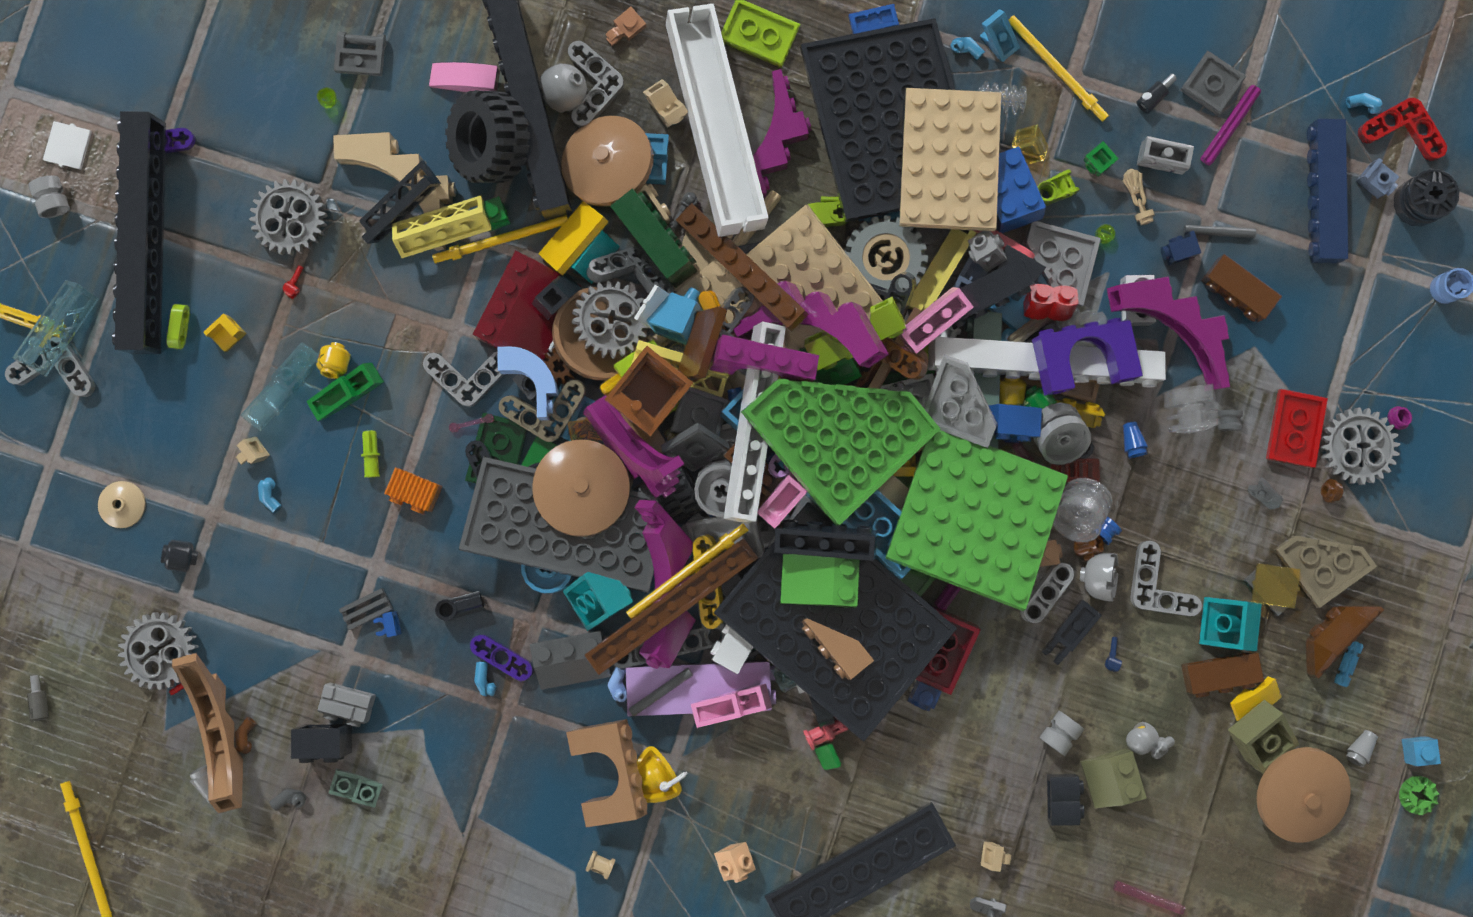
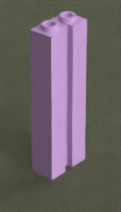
M745 661L738 674L718 663L672 664L670 669L662 667L655 669L649 665L626 668L628 716H632L629 711L631 706L686 668L690 669L693 674L692 677L635 716L693 714L692 703L765 683L771 704H776V690H771L770 680H775V666H770V661Z

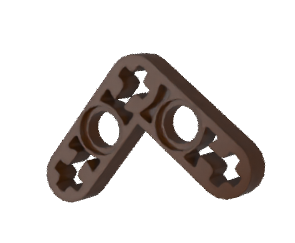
M887 337L881 341L889 355L871 366L867 372H864L862 366L858 364L864 379L858 378L844 385L852 386L854 382L859 388H868L882 362L907 378L919 380L926 375L927 364L922 358ZM895 350H899L901 353V358L897 363L892 361V353ZM907 362L916 364L918 371L913 372L914 370L905 364Z

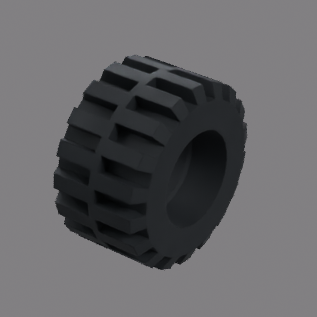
M685 466L679 468L681 473L677 475V478L680 482L674 486L676 491L666 498L663 495L658 497L663 509L676 523H680L703 511L695 499V481Z

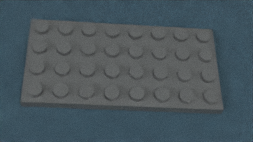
M483 457L459 546L460 551L579 578L583 574L591 572L619 580L628 589L649 593L654 569L647 543L642 534L647 522L641 518V514L635 509V506L639 500H653L661 505L658 498L655 499L653 495L630 490L628 503L623 514L611 527L591 536H571L554 529L539 513L533 497L535 468Z

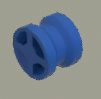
M1106 515L1101 518L1099 525H1094L1091 528L1094 534L1099 535L1107 545L1112 542V538L1115 535H1119L1122 532L1121 528Z

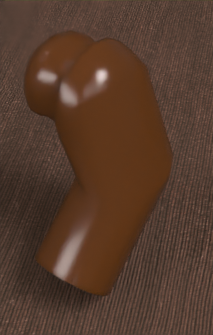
M247 717L234 733V747L238 753L248 754L252 749V744L248 741V734L257 723L250 717Z

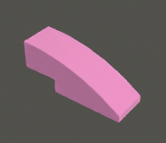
M433 63L429 87L460 92L475 90L497 91L500 70L498 66L486 64Z
M790 471L761 505L757 514L775 529L807 493V490Z
M766 683L691 704L697 728L740 718L744 715L764 711L772 707Z

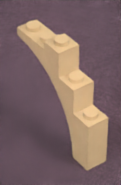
M390 132L333 135L334 159L339 164L360 165L376 169L399 182L420 161H423L419 154L395 155L399 153L398 141L395 140ZM423 170L417 174V183L426 175ZM448 175L436 176L441 184L419 204L424 213L446 207L444 204H453V197L456 196V185ZM446 245L436 247L434 249L436 251L446 250Z

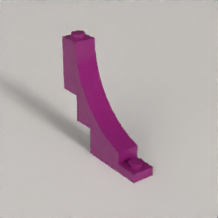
M639 500L635 509L641 514V518L647 522L642 534L651 555L655 589H657L683 569L693 551V541L657 501ZM685 611L644 642L639 653L646 659V663L655 669L659 667L670 669L696 621L688 611Z

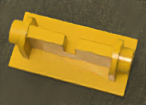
M1063 398L1062 401L1056 400L1057 403H1067L1075 407L1087 427L1095 428L1096 426H1101L1102 418L1099 416L1104 417L1105 414L1102 407L1092 402H1086L1085 405L1078 404L1075 400Z

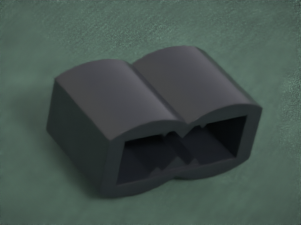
M1047 774V819L1051 826L1080 825L1081 819H1084V806L1080 804V795L1084 794V784L1078 775Z

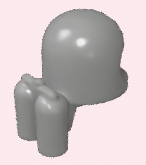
M1140 722L1135 725L1126 737L1127 746L1133 753L1144 755L1151 751L1154 759L1164 756L1168 753V749L1175 744V740L1170 736L1166 738L1159 737L1155 728L1146 722Z

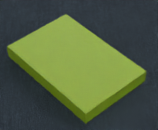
M735 0L721 35L724 44L782 68L799 31L800 24L745 0Z

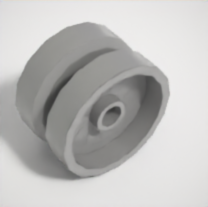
M1056 403L1042 409L1041 437H1035L1033 440L1046 461L1062 465L1073 462L1087 451L1091 443V432L1075 407L1067 403Z
M716 459L704 465L698 473L694 487L695 499L700 508L716 517H724L732 467V463L727 459ZM722 484L725 485L726 488L724 490H720L717 486L720 487Z

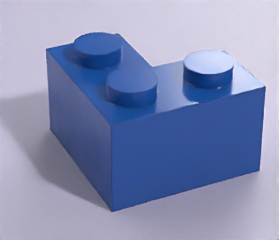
M1006 404L988 405L997 422L993 433L996 440H1005V443L1031 442V438L1041 437L1042 408Z

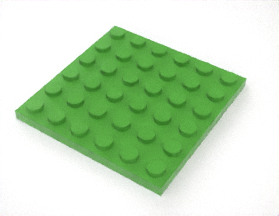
M939 430L923 446L885 559L1025 611L1068 475L992 446L986 448Z

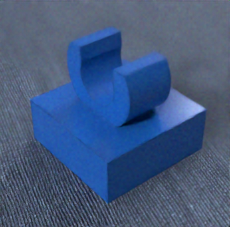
M397 611L382 614L383 617L373 620L374 623L381 622L384 625L382 631L376 632L377 636L387 635V637L401 634Z

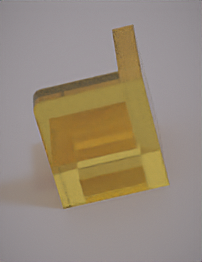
M1039 125L1016 130L1012 145L1014 148L1020 147L1027 165L1044 161L1048 144Z

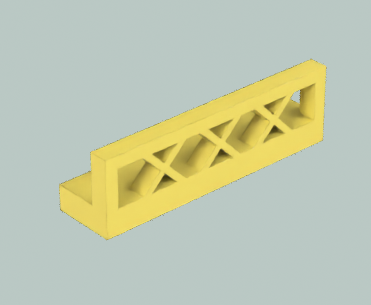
M480 195L393 223L392 241L401 258L490 231L491 224L485 213L484 200ZM478 206V208L468 211V209H470L471 207ZM408 228L406 231L399 233L400 230Z
M951 229L914 290L909 309L913 310L915 307L923 312L937 300L969 246L968 240L976 235L975 231L970 230L966 234L959 229Z
M638 340L632 363L643 349L648 346L678 370L683 353ZM708 369L706 378L697 380L691 387L722 397L729 374ZM710 377L721 379L718 392L708 389L704 380Z

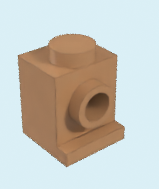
M1056 540L1047 541L1039 567L1060 564L1059 558H1062V549Z

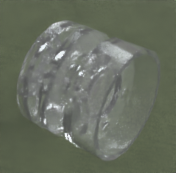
M1213 384L1163 392L1165 408L1177 410V414L1168 416L1167 421H1179V424L1168 427L1169 433H1196L1207 431L1214 426L1220 425L1219 418L1208 419V415L1218 413V409L1206 408L1207 403L1216 400Z
M1077 478L1070 481L1063 490L1053 522L1054 527L1061 535L1075 542L1095 540L1100 535L1113 503L1111 493L1104 485L1089 478Z

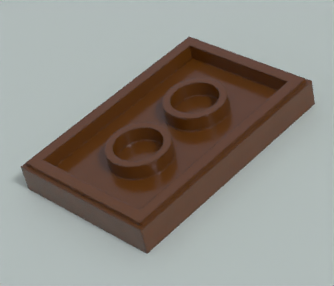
M720 306L699 311L696 314L678 371L689 380L706 378L727 310Z

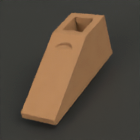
M806 618L802 621L805 625L802 628L805 634L811 640L815 638L820 644L818 647L819 651L826 659L830 657L836 665L833 668L842 679L846 676L848 680H851L874 661L859 641Z

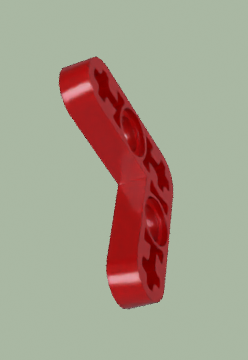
M1417 98L1404 100L1368 120L1358 129L1359 139L1364 143L1370 144L1405 125L1426 160H1438L1447 152L1446 142L1424 105ZM1408 107H1414L1415 110L1402 116L1401 112ZM1386 115H1392L1395 118V126H1388L1386 124ZM1418 124L1426 125L1428 129L1427 135L1418 133ZM1379 126L1380 129L1373 134H1366L1368 129ZM1432 136V140L1426 143L1424 142V140ZM1437 146L1439 150L1432 153L1430 149Z

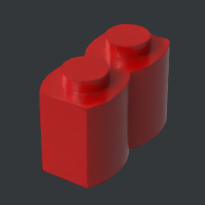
M1045 284L1031 286L1032 291L1026 295L1023 301L1024 316L1037 320L1047 317L1056 321L1070 320L1079 304L1077 289L1070 286H1057L1053 288Z

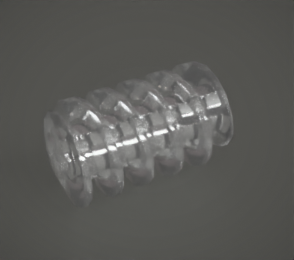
M984 81L982 86H979L978 91L1001 92V107L1004 114L1007 113L1009 108H1012L1013 115H1016L1018 109H1021L1023 116L1027 100L1026 86H1021L1019 91L1016 85H1012L1008 91V86L1005 83L1002 84L1000 90L997 82H994L991 88L988 81Z

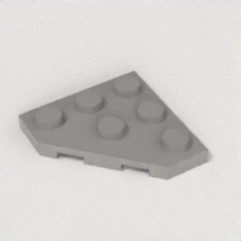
M1038 221L1031 223L1025 245L1034 253V260L1046 267L1042 274L1048 284L1053 288L1057 286L1076 288L1078 292V306L1082 307L1085 302L1101 238Z
M944 354L924 409L940 427L941 431L988 448L997 422L968 363Z

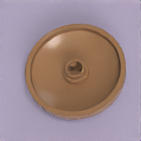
M620 116L599 117L591 120L587 125L581 126L566 144L561 163L563 178L573 194L583 202L594 206H611L632 188L638 193L645 185L653 167V149L647 135L635 122Z
M588 288L579 290L556 313L552 328L553 342L559 357L572 371L585 378L608 380L617 374L614 364L631 353L625 349L624 357H621L619 352H616L615 358L612 359L610 352H607L605 357L602 358V351L598 350L594 355V347L590 346L585 349L587 341H578L582 334L574 333V329L579 325L572 324V320L578 317L572 314L574 309H580L575 304L577 300L583 301L581 298L582 292L589 295ZM598 301L595 303L599 310L607 309V305L604 302ZM619 307V312L622 315H630V310L627 307ZM590 314L593 318L597 317L594 314ZM608 316L609 323L613 324V316ZM623 322V323H626V324L629 325V326L631 325L630 322ZM599 324L591 325L593 332H603ZM622 329L614 330L618 338L626 337V333ZM647 330L643 331L646 334L645 339L638 338L643 342H647Z
M572 440L556 446L541 460L533 478V497L539 513L554 529L571 536H591L605 531L621 517L629 499V477L623 462L611 449L591 440Z
M1297 748L1282 754L1266 769L1258 786L1257 808L1263 823L1277 836L1291 842L1303 843L1323 837L1341 821L1349 805L1351 787L1348 774L1336 758L1317 748Z

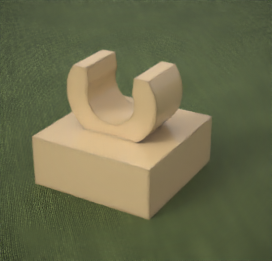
M257 437L243 439L237 445L241 453L236 458L241 465L246 461L250 464L264 461L270 456Z
M984 841L981 866L991 871L1001 872L1002 864H1010L1011 854H1005L1004 847Z

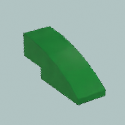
M363 363L346 376L336 379L306 402L317 421H321L357 401L384 383L373 363Z

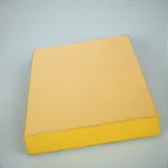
M582 202L538 254L556 271L564 275L609 221L590 205Z

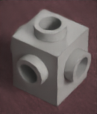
M982 231L968 240L971 248L969 251L970 257L975 263H979L986 272L1007 260L1002 249L1005 244L999 234L994 235L991 231Z

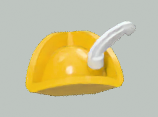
M653 746L647 747L637 759L638 772L642 777L643 796L647 803L663 802L680 795L682 788L679 781L686 777L687 771L676 776L664 756Z

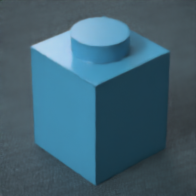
M1426 736L1402 739L1405 763L1414 766L1441 764L1437 739Z

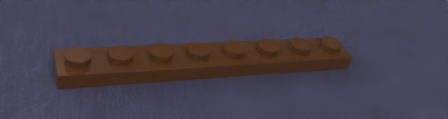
M692 203L676 219L695 240L791 332L809 315L804 308L727 236L718 237L715 224Z
M744 538L584 656L597 674L600 675L758 558L746 540Z

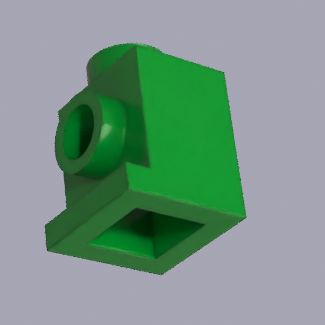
M1103 141L1089 152L1083 161L1085 162L1086 169L1091 174H1096L1097 177H1100L1119 158Z
M499 196L484 201L485 213L491 224L490 231L511 224L504 203Z

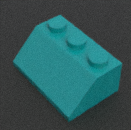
M591 572L583 574L563 590L587 631L633 602L629 589L621 581Z

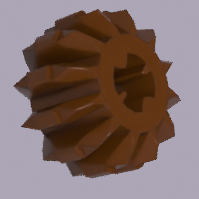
M555 348L552 349L554 356L551 357L549 353L544 354L549 360L548 362H543L553 374L557 387L560 385L561 380L564 386L568 378L571 381L576 380L572 375L575 372L565 363L563 365L565 370L563 372L559 370L556 373V364L560 363L562 365L563 361Z

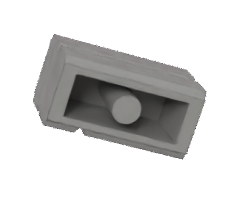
M1147 136L1140 145L1137 165L1166 172L1172 171L1173 173L1183 175L1190 168L1194 146Z
M327 683L324 685L317 711L324 713L323 718L337 721L339 717L346 719V724L360 727L361 724L368 723L376 694L334 683Z

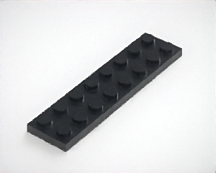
M930 802L764 896L775 917H830L950 850L956 844L934 804Z

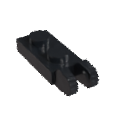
M1081 600L1052 635L1053 638L1043 648L1042 653L1045 655L1051 653L1057 643L1060 642L1064 648L1055 656L1053 661L1059 665L1070 651L1073 652L1102 615L1086 601Z

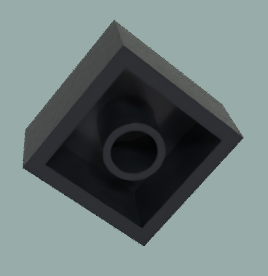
M304 724L291 729V759H299V763H312L314 760L323 759L324 763H334L352 753L351 725Z

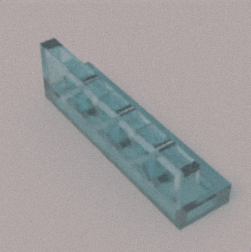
M65 280L12 358L21 364L29 366L42 376L47 377L99 299L78 283ZM83 294L89 300L83 308H78L77 299ZM73 314L74 323L71 327L64 328L63 320L67 315ZM60 334L61 342L58 346L51 348L50 339L53 335ZM46 353L47 362L41 368L34 362L39 355Z

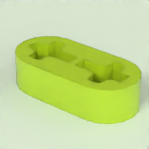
M174 304L172 306L167 332V345L169 348L183 349L185 346L190 318L188 305Z

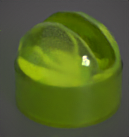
M326 87L318 91L317 99L322 107L332 108L335 106L337 96L333 89Z
M1109 224L1101 225L1097 228L1095 237L1101 238L1100 243L1102 244L1111 242L1115 237L1114 227ZM1101 229L1110 232L1111 235L1101 232Z

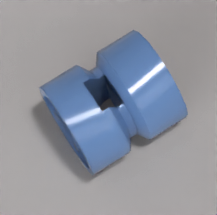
M1455 268L1436 276L1430 284L1432 297L1442 304H1449L1468 297L1473 292V275L1466 269Z

